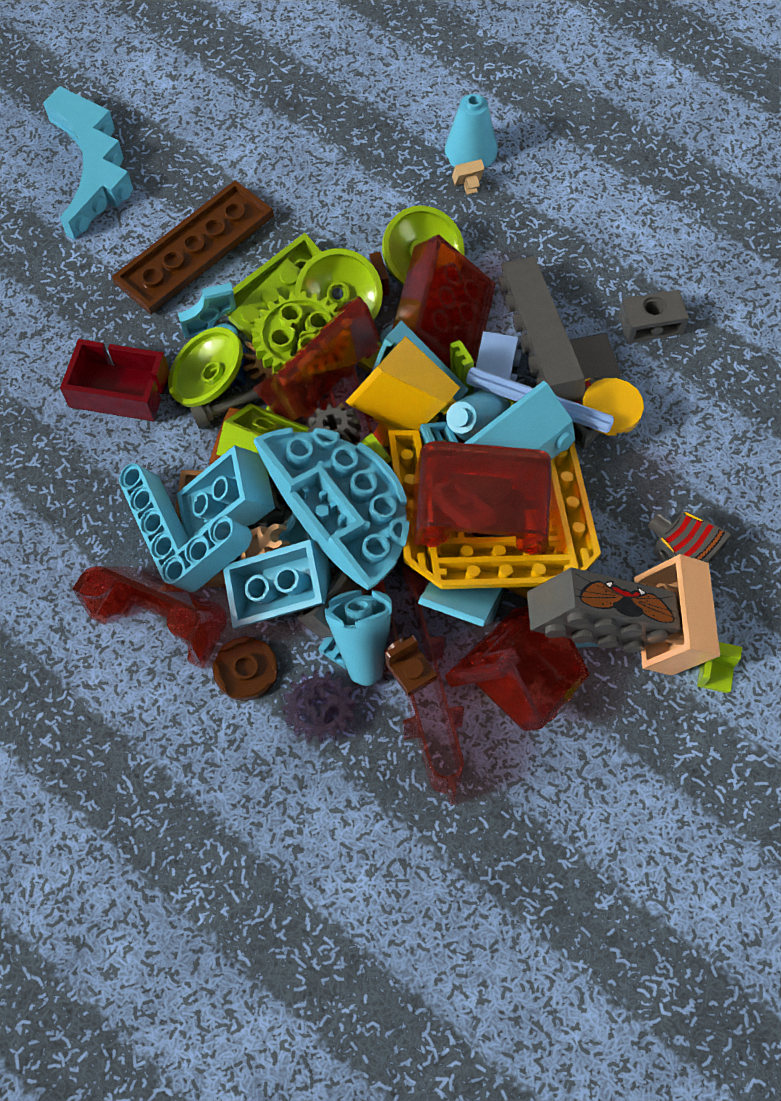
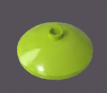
M424 205L406 208L399 212L385 229L382 239V254L385 264L391 275L409 289L430 292L443 288L457 276L463 264L465 250L461 232L455 222L439 209ZM414 249L420 251L421 258L414 255Z
M329 249L313 256L301 269L295 286L296 298H300L302 291L306 292L307 298H311L316 292L319 301L327 296L329 297V306L337 303L338 312L344 311L345 321L349 322L350 336L365 330L378 315L382 304L383 290L377 270L364 256L349 249ZM339 288L342 290L343 294L340 299L333 298V289Z
M224 327L210 328L193 337L180 350L171 366L168 377V388L171 396L178 403L187 407L201 406L221 396L234 382L241 367L243 347L239 337L230 329Z

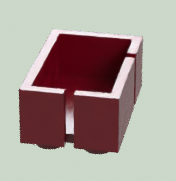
M78 339L60 386L68 407L154 422L161 402L160 394L164 393L170 373L164 352L109 344L108 351L114 364L111 365V360L104 343Z

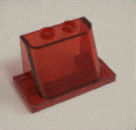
M526 606L513 609L445 675V678L450 687L474 683L522 730L530 731L542 729L549 721L556 718L558 715L557 711L574 697L573 693L588 678L590 673L572 639L565 637L549 638L545 636V633L530 630L529 609Z

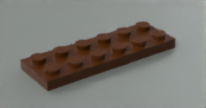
M234 180L111 276L113 282L152 315L273 218V209Z

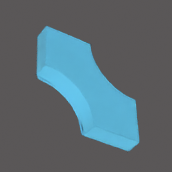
M231 283L202 289V296L198 303L192 308L178 313L184 337H194L207 329L213 328L215 322L220 317L237 309Z

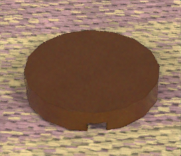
M248 636L235 638L224 644L218 651L212 666L214 680L221 692L231 699L240 701L258 699L268 693L275 684L279 671L276 654L269 644Z

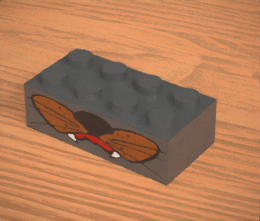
M571 567L527 592L530 630L545 633V636L549 638L565 637L572 639L575 643L590 642L598 644L600 648L615 647L624 649L626 653H638L643 651L645 646L651 643L663 642L668 639L669 635L681 630L676 592Z

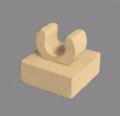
M482 159L455 165L452 174L454 185L464 184L467 195L478 192L477 188L480 187L479 180H481L485 170Z

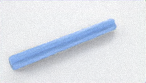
M475 367L470 368L466 377L468 385L516 402L533 389L530 386ZM557 396L573 422L604 433H608L611 430L614 422L612 415Z

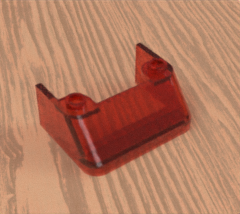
M358 295L339 307L338 313L280 369L253 387V390L275 414L292 421L301 416L307 419L319 408L316 402L364 356L368 359L378 351L380 346L377 343L381 338L368 305Z

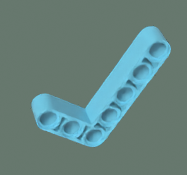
M135 463L128 464L121 471L119 477L120 486L164 582L184 591L194 592L250 546L252 541L251 530L227 516H219L189 540L159 476Z

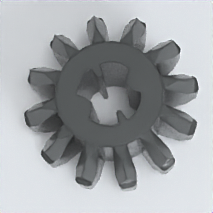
M328 402L327 410L323 411L317 408V417H309L308 423L310 428H308L307 432L311 433L315 428L327 429L338 432L341 439L350 443L360 442V420L356 417L353 409L346 410L342 402L337 408H333Z

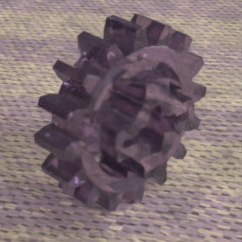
M314 670L313 678L310 679L304 673L301 674L302 683L297 684L292 681L290 686L293 693H284L283 695L284 700L289 703L282 706L283 714L289 715L285 719L287 727L295 725L293 733L296 737L304 732L307 743L311 742L313 736L318 737L320 744H324L326 735H330L333 740H336V730L340 729L346 732L348 728L345 720L353 721L354 713L348 710L355 707V700L349 698L352 695L350 686L342 688L344 681L341 676L333 681L331 671H327L324 677H320L318 670ZM324 688L333 691L335 694H329ZM310 690L304 697H301L305 692ZM317 696H320V701L323 704L319 718L317 711H315ZM338 715L332 722L327 724L332 716ZM308 718L314 723V726L306 724L301 719Z

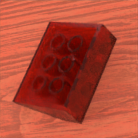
M438 234L414 246L393 329L402 320L450 370V344L460 340L473 358L474 367L476 368L482 335L486 329L496 283Z

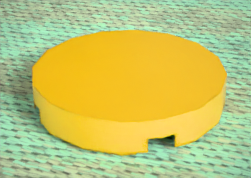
M604 378L594 382L586 390L581 404L614 417L613 425L608 433L594 429L608 436H616L617 433L632 431L639 424L644 410L643 398L638 389L629 382L618 378Z

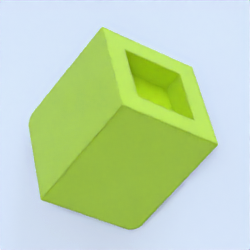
M719 642L720 657L700 664L697 687L729 693L732 687L734 668L741 659L742 647Z

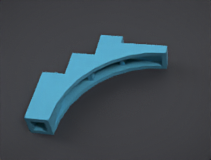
M59 86L43 104L49 121L64 130L77 143L83 153V172L79 188L70 205L60 216L66 235L75 240L82 232L88 229L92 220L105 210L108 203L118 207L123 200L128 199L132 193L133 186L128 171L120 168L124 157L119 140L111 137L115 127L110 110Z

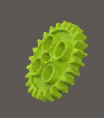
M302 291L300 298H296L295 294L290 292L288 300L279 295V303L277 305L269 301V311L265 309L259 310L260 318H254L255 328L251 329L253 349L256 350L257 359H262L264 368L272 366L274 375L282 370L284 379H287L293 373L297 381H300L302 374H306L309 380H312L313 372L317 371L319 375L324 376V367L334 370V361L342 362V353L348 352V342H350L349 322L345 321L344 311L338 312L337 303L329 306V297L327 296L319 301L316 292L311 298L306 297L305 291Z

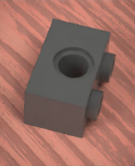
M679 290L660 291L656 294L631 296L622 299L618 315L627 344L683 335L689 319Z

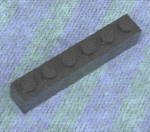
M535 256L501 263L502 276H498L499 289L501 293H506L507 311L514 314V329L516 333H521V347L523 353L529 354L528 364L530 372L538 377L536 378V384L538 385L545 381L556 396L570 401L583 399L585 377Z

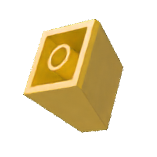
M405 336L345 402L349 406L397 429L419 430L421 424L436 423L439 419L436 414L439 412L443 415L448 412L449 408L456 403L453 396L460 387Z

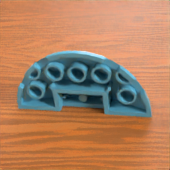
M285 428L254 438V444L278 490L296 518L321 550L346 575L366 590H370L382 581L394 568L402 548L405 547L410 522L407 521L405 508L407 498L391 467L377 453L363 443L354 445L341 439L338 432L327 429L315 428L310 433L294 432L293 428Z

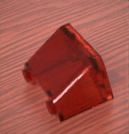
M444 441L426 443L420 450L413 478L414 544L438 547L449 539L451 531L516 536L515 543L518 550L528 555L545 554L549 545L552 473L550 455L545 451L537 449Z
M130 566L90 567L80 575L72 588L90 619L103 625L113 615H121L127 618L134 604L166 618L167 627L171 634L181 639L182 643L188 647V663L201 669L204 668L228 622L226 612L219 604L192 592L184 591L164 582L160 578Z

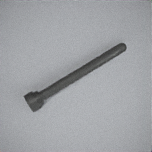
M317 371L313 372V376L318 375ZM291 373L287 379L281 376L212 405L207 403L197 407H190L198 428L201 429L210 425V421L215 420L214 416L227 412L229 407L237 408L306 380L308 377L306 374H302L300 381H297L295 374Z

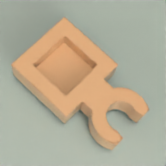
M273 524L270 527L259 526L252 529V541L246 551L240 555L241 560L273 551V549L289 546V541L279 540V534L287 530V526Z

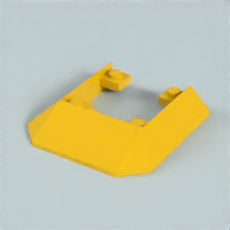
M388 430L392 470L398 477L407 498L405 506L407 521H410L405 547L402 548L404 563L440 589L537 587L571 567L587 571L600 557L601 551L574 442L566 451L560 452L550 460L544 469L538 470L546 510H523L521 520L525 536L465 538L463 528L445 513L431 512L425 470H435L420 438L419 430Z

